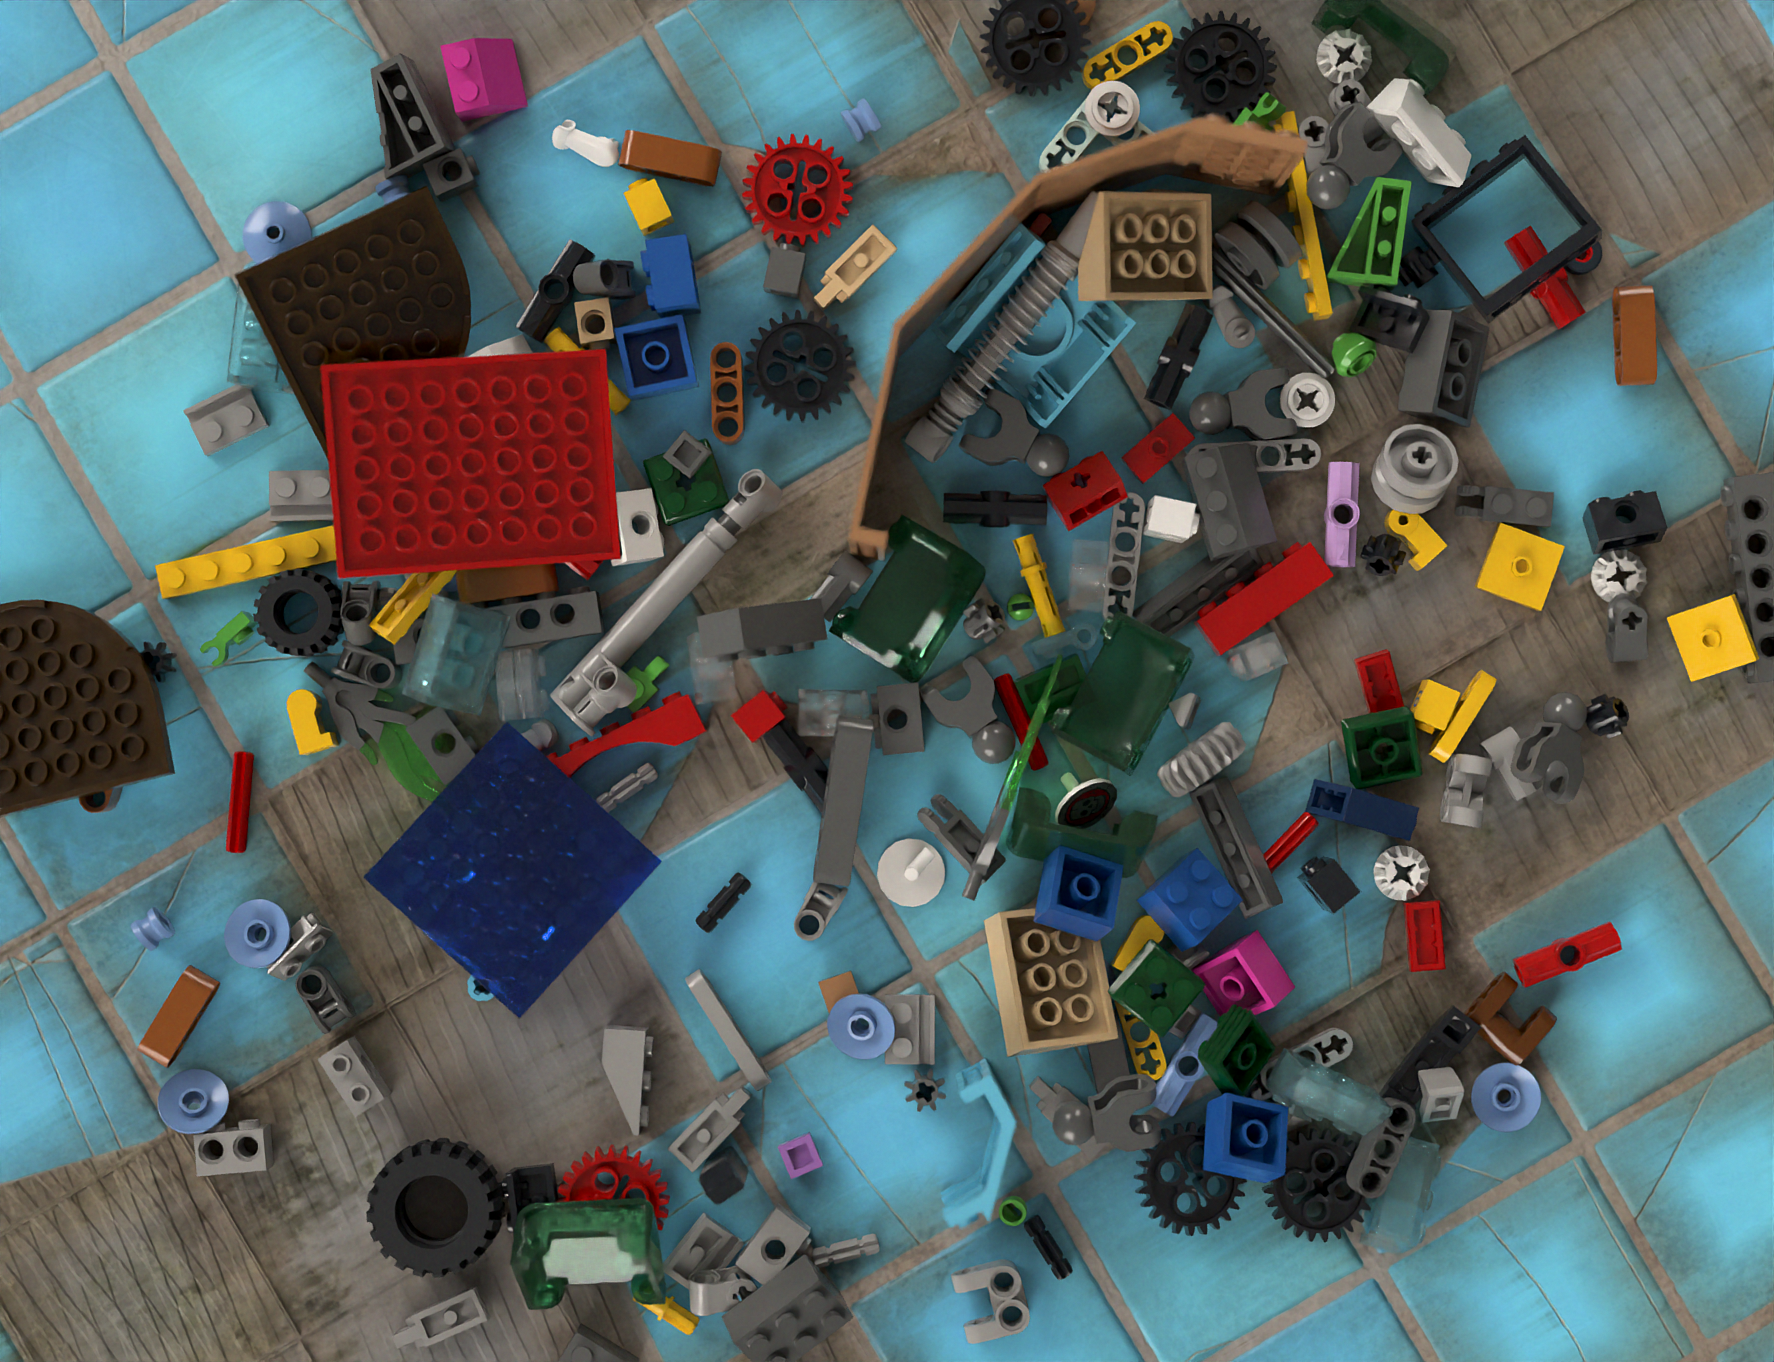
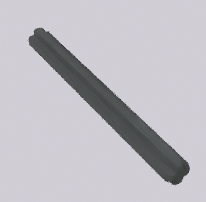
M1212 243V272L1314 373L1326 379L1335 370V364Z

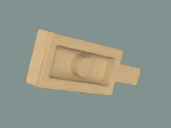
M871 225L825 271V276L820 280L825 287L814 297V302L823 311L836 298L843 303L897 251V247L874 225Z

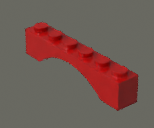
M680 691L663 698L661 701L664 706L652 712L650 707L647 706L631 714L630 716L633 721L621 727L617 721L600 729L599 731L602 736L589 742L587 737H584L568 745L571 751L560 757L554 752L539 759L540 767L530 772H527L526 768L523 767L507 775L509 782L501 785L518 822H524L555 807L562 790L572 776L588 761L607 750L637 742H654L679 746L707 732L706 725L691 695L686 694L682 696Z

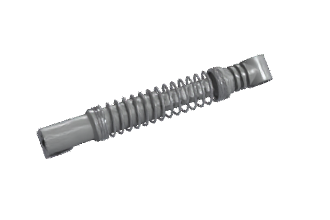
M1091 191L1057 239L1049 241L1045 248H1043V251H1041L1043 258H1036L1037 266L1035 268H1028L1030 272L1029 277L1022 276L1023 285H1016L1017 293L1015 295H1008L1009 304L1002 303L1003 312L995 313V317L1000 324L989 321L988 325L993 333L986 330L982 331V335L987 342L979 339L975 340V344L980 351L973 348L968 349L973 360L962 357V362L967 369L960 366L955 367V371L960 378L954 375L948 376L940 389L941 396L938 399L941 403L936 402L933 405L936 410L930 409L928 412L931 416H923L909 432L905 442L932 464L950 446L953 440L951 431L956 432L958 430L956 424L961 426L963 423L961 417L966 419L968 415H974L983 405V401L977 395L980 394L982 397L987 398V395L981 391L984 385L994 389V386L987 382L989 378L993 376L998 381L1001 380L994 372L998 367L1007 371V368L1001 365L1004 358L1014 362L1007 355L1010 350L1013 349L1018 354L1021 353L1014 346L1015 343L1019 340L1023 344H1027V341L1024 339L1028 334L1034 335L1031 330L1035 325L1041 326L1038 321L1042 316L1047 317L1045 311L1049 307L1054 308L1053 300L1055 298L1061 299V296L1058 295L1062 289L1068 290V287L1065 286L1068 280L1075 281L1074 279L1078 276L1079 260L1098 197L1097 192Z

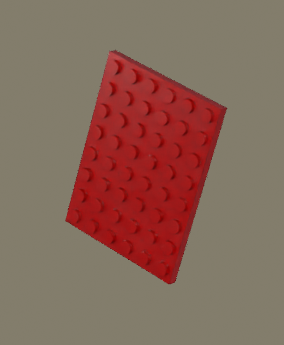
M606 349L321 365L338 579L620 559Z

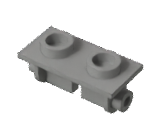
M311 912L308 916L303 915L291 928V937L294 942L292 944L289 943L280 959L267 966L269 969L267 973L286 981L300 971L302 964L313 953L320 951L325 946L326 940L334 932L319 925L321 920L314 913Z

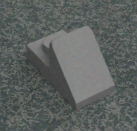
M1444 1067L1418 1071L1423 1096L1419 1108L1422 1123L1456 1119L1464 1089L1453 1068Z

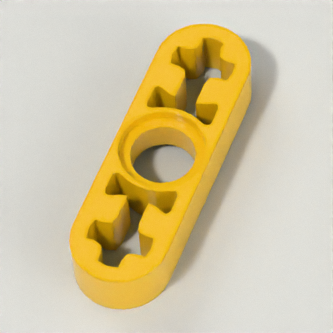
M1153 21L1094 56L1084 66L1082 72L1084 84L1092 90L1100 83L1119 81L1161 56L1171 45L1173 39L1171 28L1164 22ZM1151 31H1154L1157 35L1163 33L1162 46H1159L1156 42L1150 44L1145 50L1148 55L1144 56L1141 45L1150 40ZM1125 47L1132 48L1137 54L1136 62L1131 65L1122 64L1117 56L1120 49ZM1110 56L1114 68L1119 73L1115 74L1112 67L1105 72L1104 81L1101 82L1098 78L1092 80L1090 78L1093 72L1092 67L1096 66L1098 70L1105 68L1109 64L1107 57Z
M1480 670L1475 675L1455 706L1445 731H1440L1430 746L1429 755L1442 763L1448 760L1493 690L1497 681L1496 678L1483 670Z
M1114 1000L1136 1072L1138 1074H1146L1154 1081L1158 1080L1166 1071V1060L1158 1034L1150 1029L1149 1036L1145 1040L1136 1041L1132 1039L1130 1029L1134 1023L1141 1021L1135 1016L1125 1021L1124 1015H1131V1013ZM1154 1042L1155 1048L1148 1049L1153 1060L1159 1059L1160 1064L1155 1066L1154 1073H1149L1147 1069H1141V1065L1146 1063L1143 1051L1141 1050L1136 1054L1135 1048H1144Z

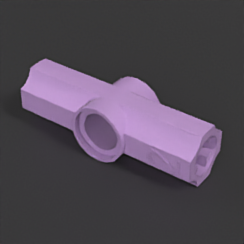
M1328 463L1327 507L1324 512V521L1326 523L1324 562L1330 567H1355L1357 522L1360 517L1358 507L1360 463ZM1337 506H1344L1349 511L1350 517L1346 524H1341L1334 518V510Z

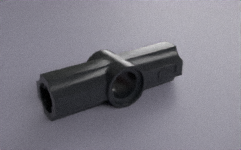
M569 239L548 275H545L540 280L538 291L515 327L542 343L563 308L572 300L573 292L576 289L573 280L575 267L579 264L592 262L596 255L579 243ZM555 283L564 285V293L560 298H548L547 291L551 285Z
M1188 303L1185 305L1172 336L1168 337L1157 361L1159 366L1147 388L1144 399L1151 404L1168 410L1172 409L1185 378L1189 377L1201 351L1199 346L1211 323L1213 315L1207 310Z
M980 491V494L944 493L943 523L979 524L981 527L1046 525L1047 495H1015L1008 491Z
M785 719L765 734L763 738L774 754L785 765L783 768L801 791L804 790L822 813L828 768L812 747H807L787 719Z

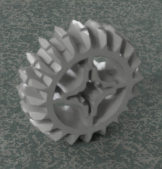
M1222 722L1166 761L1157 772V776L1161 780L1160 783L1173 797L1186 795L1212 778L1243 753L1246 747V743L1242 739L1243 736L1230 722Z

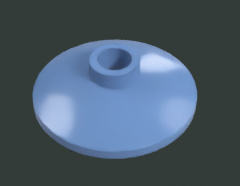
M281 201L268 202L257 207L248 216L243 227L244 247L248 255L256 263L312 238L311 227L306 216L297 207ZM272 228H279L280 235L276 239H270L269 231Z
M264 899L247 901L232 912L226 923L224 940L227 951L237 963L245 967H267L275 963L285 953L291 938V925L285 911L276 903ZM265 929L267 932L266 937L263 941H260L259 933Z
M852 994L841 998L832 1007L827 1019V1029L833 1044L841 1052L857 1059H871L880 1056L890 1047L895 1036V1021L887 1006L877 998L866 994ZM859 1018L866 1019L869 1025H862L859 1022Z
M1498 1063L1486 1068L1476 1078L1472 1087L1471 1102L1476 1116L1486 1126L1500 1132H1513L1524 1128L1535 1118L1541 1104V1092L1537 1080L1528 1070L1520 1065L1515 1066L1512 1063ZM1503 1089L1508 1090L1509 1097L1507 1100L1499 1101V1091Z
M190 1069L175 1074L165 1082L158 1096V1110L164 1123L171 1129L185 1134H198L215 1127L225 1116L229 1105L228 1090L224 1082L215 1074L201 1069ZM197 1103L200 1105V1108L189 1110L188 1106Z

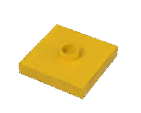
M1500 522L1497 524L1475 588L1541 611L1565 546Z
M1735 594L1667 617L1691 682L1760 659Z

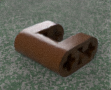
M1503 971L1489 983L1464 1014L1481 1026L1476 1034L1509 1063L1517 1066L1552 1029L1557 1021V1017L1545 1006H1540L1527 1018L1519 1029L1498 1012L1518 986V982Z

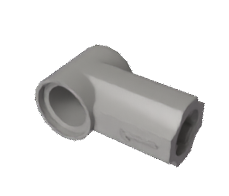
M1509 726L1481 742L1479 746L1485 758L1493 759L1491 767L1498 771L1513 799L1517 801L1534 793L1542 785L1539 780L1536 782H1522L1511 773L1514 752L1517 743L1521 739L1515 730Z

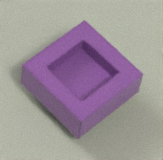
M810 1132L778 1145L779 1152L791 1179L823 1166Z

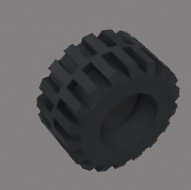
M304 569L285 570L280 572L281 575H273L269 578V584L262 586L258 591L262 595L260 600L255 599L254 606L258 607L257 614H253L254 621L258 622L260 626L256 629L259 635L266 638L264 641L270 647H275L276 651L283 654L308 657L327 651L329 645L334 646L339 641L336 637L339 633H344L340 615L342 597L339 594L341 590L337 585L331 583V579ZM307 593L317 603L318 618L309 631L301 634L294 633L285 623L284 608L288 600L295 594Z

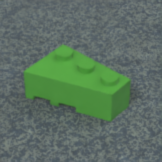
M1383 177L1375 179L1326 276L1328 283L1358 287L1362 285L1369 288L1377 285L1389 291L1395 288L1398 282L1412 181Z

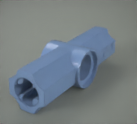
M1201 1012L1179 1049L1172 1054L1166 1071L1156 1084L1157 1095L1153 1105L1172 1117L1194 1082L1203 1075L1204 1067L1197 1058L1198 1049L1201 1043L1208 1040L1217 1028L1216 1020ZM1185 1056H1193L1196 1060L1195 1068L1189 1073H1183L1179 1070V1062Z

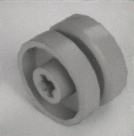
M1421 424L1404 425L1393 431L1386 440L1372 468L1371 481L1375 493L1383 503L1395 511L1407 514L1425 513L1436 507L1457 473L1459 459L1455 446L1443 433L1433 427Z

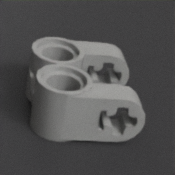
M1452 754L1450 756L1446 770V789L1443 793L1440 807L1441 822L1481 828L1484 811H1482V792L1485 789L1487 777L1490 776L1493 759L1465 754Z
M1000 1259L964 1268L951 1274L956 1293L987 1287L994 1315L974 1319L963 1325L968 1343H981L1018 1334L1028 1326L1030 1313L1022 1280L1017 1266L1012 1261ZM1001 1272L1010 1273L1013 1276L1012 1283L1006 1287H999L994 1283L996 1275ZM1009 1306H1016L1021 1310V1315L1018 1319L1009 1321L1002 1316L1003 1311Z

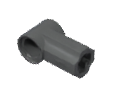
M846 550L829 570L828 578L810 599L821 598L824 618L831 622L851 595H855L861 589L873 571Z

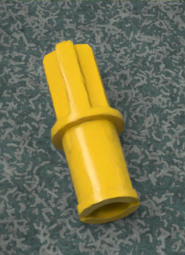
M644 1281L639 1289L651 1298L648 1299L637 1292L632 1300L656 1314L658 1321L663 1319L686 1335H691L699 1323V1317L673 1301L675 1297L671 1296L669 1298Z

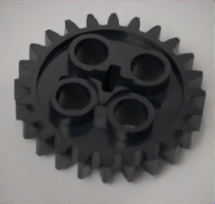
M999 0L1002 6L1000 10L990 7L988 10L994 16L993 21L983 20L982 22L990 29V32L980 35V38L989 42V45L980 51L982 54L992 56L985 63L987 68L997 66L992 77L999 79L1006 76L1003 87L1007 89L1013 83H1016L1015 93L1018 95L1023 92L1025 87H1028L1030 97L1035 96L1037 88L1041 89L1044 96H1048L1049 86L1051 85L1059 92L1062 91L1060 83L1062 79L1072 84L1074 81L1070 72L1072 70L1080 73L1083 72L1082 68L1077 64L1078 60H1089V56L1082 52V47L1092 45L1090 40L1083 38L1084 34L1091 31V27L1080 25V22L1087 17L1086 13H1074L1079 6L1077 0L1072 1L1068 5L1066 4L1067 0ZM1049 10L1056 11L1058 14L1057 24L1051 28L1042 27V15ZM1014 18H1021L1024 21L1023 31L1016 36L1010 35L1007 30L1009 22ZM1061 31L1066 32L1065 37L1039 41V48L1036 49L1029 43L1012 49L1006 48V44L1010 42L1031 40L1033 32H1037L1041 37L1053 35ZM1053 45H1062L1065 53L1061 61L1057 63L1049 62L1047 58L1049 48ZM1020 52H1028L1031 57L1030 65L1023 70L1016 69L1014 66L1015 56Z
M1219 11L1217 19L1213 21L1207 12L1204 15L1203 24L1196 18L1192 19V31L1184 26L1180 29L1179 33L1183 40L1173 38L1171 45L1176 50L1168 51L1166 58L1174 63L1167 64L1164 72L1174 74V76L1167 79L1166 86H1177L1171 97L1172 99L1183 97L1184 100L1180 109L1183 110L1188 106L1193 107L1192 118H1195L1199 112L1204 113L1205 119L1207 115L1222 117L1228 115L1231 122L1234 123L1238 118V112L1242 113L1246 107L1250 110L1249 105L1255 108L1260 100L1258 96L1262 97L1266 92L1271 93L1265 86H1272L1276 80L1267 74L1277 69V64L1268 62V60L1274 57L1275 50L1264 49L1269 43L1270 38L1266 37L1259 40L1257 36L1261 30L1260 26L1252 31L1248 29L1250 18L1245 19L1242 24L1237 23V13L1234 12L1230 20H1225L1223 11ZM1222 38L1232 40L1235 50L1230 52L1222 50L1219 47L1218 40ZM1242 52L1247 53L1245 58L1232 62L1225 73L1219 70L1198 85L1194 83L1195 79L1211 73L1216 63L1219 66H1223L1235 58L1236 55ZM1193 55H1199L1205 60L1206 66L1196 69L1190 65L1188 58ZM1240 67L1249 69L1252 73V80H1240L1236 75V69ZM1211 84L1219 86L1222 89L1223 96L1218 99L1210 97L1206 92V87Z
M796 310L795 317L792 320L789 319L785 312H782V323L780 324L770 318L769 322L772 329L767 331L759 327L758 330L763 338L761 340L751 338L750 342L756 348V351H749L745 354L747 358L754 361L753 364L744 366L746 372L754 373L755 375L747 380V384L750 386L758 385V388L752 394L753 397L759 398L764 395L765 399L762 402V408L765 409L773 404L775 406L773 415L777 417L784 410L786 411L788 422L791 421L794 413L799 414L801 423L805 422L806 413H811L815 420H819L818 410L823 409L830 415L831 408L829 403L834 402L841 406L842 401L838 396L839 392L850 394V389L844 382L855 380V376L848 373L847 369L856 367V361L846 359L847 356L854 352L853 347L843 348L842 346L848 340L847 334L837 337L836 333L838 332L839 325L835 324L828 329L826 327L827 316L825 315L819 322L814 321V311H810L807 319H802L800 311ZM790 335H796L802 339L803 344L799 350L791 352L784 348V340ZM778 351L797 363L802 359H806L808 369L828 377V380L823 382L804 370H801L799 374H795L793 364L773 356V352ZM827 351L831 353L833 362L828 367L822 368L814 363V357L818 352ZM776 365L783 366L787 371L784 380L780 382L771 381L767 375L771 367ZM811 381L816 384L818 388L816 394L811 398H804L799 395L798 388L801 383Z
M1188 1122L1184 1131L1181 1123H1175L1173 1127L1174 1134L1167 1128H1162L1161 1134L1163 1139L1153 1149L1146 1148L1141 1150L1147 1156L1146 1161H1136V1164L1144 1169L1143 1173L1134 1175V1179L1143 1181V1186L1136 1189L1135 1192L1146 1194L1147 1197L1141 1202V1207L1152 1206L1153 1209L1148 1217L1156 1219L1162 1216L1159 1224L1161 1228H1167L1172 1222V1233L1179 1234L1183 1226L1187 1236L1194 1235L1195 1227H1197L1200 1234L1206 1235L1208 1231L1207 1224L1213 1229L1219 1230L1220 1223L1218 1218L1230 1221L1231 1217L1227 1210L1229 1208L1240 1209L1239 1205L1234 1201L1235 1196L1245 1197V1193L1237 1189L1238 1184L1247 1182V1179L1203 1170V1159L1199 1164L1192 1162L1190 1157L1192 1148L1198 1145L1204 1153L1206 1124H1202L1197 1131L1195 1122ZM1176 1151L1180 1152V1157L1184 1165H1182L1175 1157ZM1166 1162L1171 1163L1174 1168V1175L1169 1181H1165L1161 1176V1168ZM1187 1172L1196 1174V1177L1192 1179L1193 1185L1185 1184V1180L1189 1178ZM1213 1176L1220 1183V1189L1215 1195H1211L1207 1190V1182ZM1198 1192L1202 1197H1204L1206 1201V1205L1204 1207L1200 1204L1201 1201ZM1183 1193H1186L1191 1201L1189 1209L1185 1212H1181L1177 1206V1200Z
M1311 1128L1309 1138H1305L1300 1131H1297V1142L1293 1143L1287 1138L1285 1175L1272 1180L1271 1184L1262 1187L1264 1193L1273 1195L1265 1201V1204L1268 1207L1277 1206L1272 1213L1273 1218L1277 1220L1285 1217L1281 1224L1284 1230L1295 1225L1293 1234L1297 1238L1305 1230L1307 1239L1310 1242H1313L1316 1233H1319L1323 1242H1327L1328 1232H1333L1338 1239H1341L1340 1228L1345 1227L1352 1233L1354 1231L1351 1224L1353 1219L1361 1223L1364 1222V1219L1359 1214L1360 1210L1371 1211L1372 1209L1365 1202L1367 1197L1353 1189H1350V1192L1344 1197L1335 1195L1336 1185L1341 1181H1347V1171L1355 1153L1353 1151L1357 1144L1350 1140L1343 1145L1344 1135L1340 1132L1334 1139H1331V1131L1328 1128L1324 1129L1321 1137L1318 1136L1314 1128ZM1320 1153H1329L1331 1156L1330 1164L1323 1169L1316 1168V1157ZM1344 1166V1170L1341 1173L1331 1176L1338 1167ZM1293 1173H1301L1303 1176L1302 1184L1295 1189L1288 1188L1286 1184L1287 1178ZM1365 1175L1363 1177V1187L1370 1184L1372 1176ZM1316 1178L1323 1181L1324 1189L1320 1192L1315 1188L1313 1182ZM1306 1194L1299 1203L1294 1204L1293 1200L1296 1197ZM1311 1202H1322L1323 1210L1318 1216L1310 1217L1307 1215V1207Z

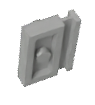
M246 380L183 410L206 456H210L269 427L267 419Z
M329 470L269 471L270 521H333Z
M885 994V1005L892 1013L895 1021V1036L890 1047L885 1051V1064L935 1065V994Z
M703 1212L663 1262L661 1269L689 1290V1276L691 1273L699 1270L726 1268L743 1247L744 1243L741 1238L733 1235L727 1228Z

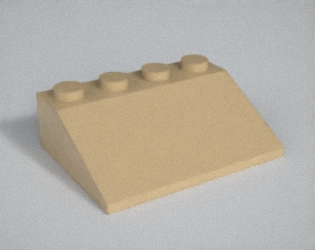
M1099 192L1078 264L1079 301L1213 299L1211 194Z
M1036 908L998 912L984 920L1007 1057L1043 1053L1118 1039L1112 1000L1108 993L1109 984L1101 940L1096 942L1034 922Z

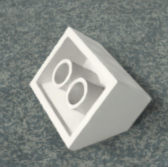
M1394 78L1366 108L1391 139L1395 138L1401 144L1404 155L1427 182L1460 187L1464 183L1472 156L1464 146L1466 144L1465 139L1457 131L1447 126L1444 122L1446 117L1443 112L1435 105L1428 103L1423 96L1425 94L1424 89L1413 79Z

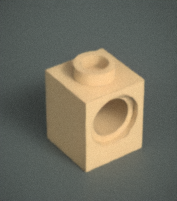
M608 297L574 302L580 344L584 348L589 347L590 350H609L610 344L617 343L612 302ZM595 318H601L605 320L604 330L600 334H590L588 332L589 322Z

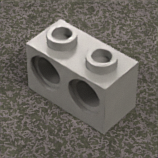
M259 1119L239 1121V1127L225 1128V1122H219L208 1131L194 1134L197 1176L268 1170L274 1165L271 1124L260 1125ZM245 1137H252L257 1141V1153H250L245 1149ZM211 1140H217L222 1144V1156H216L210 1151L209 1145Z

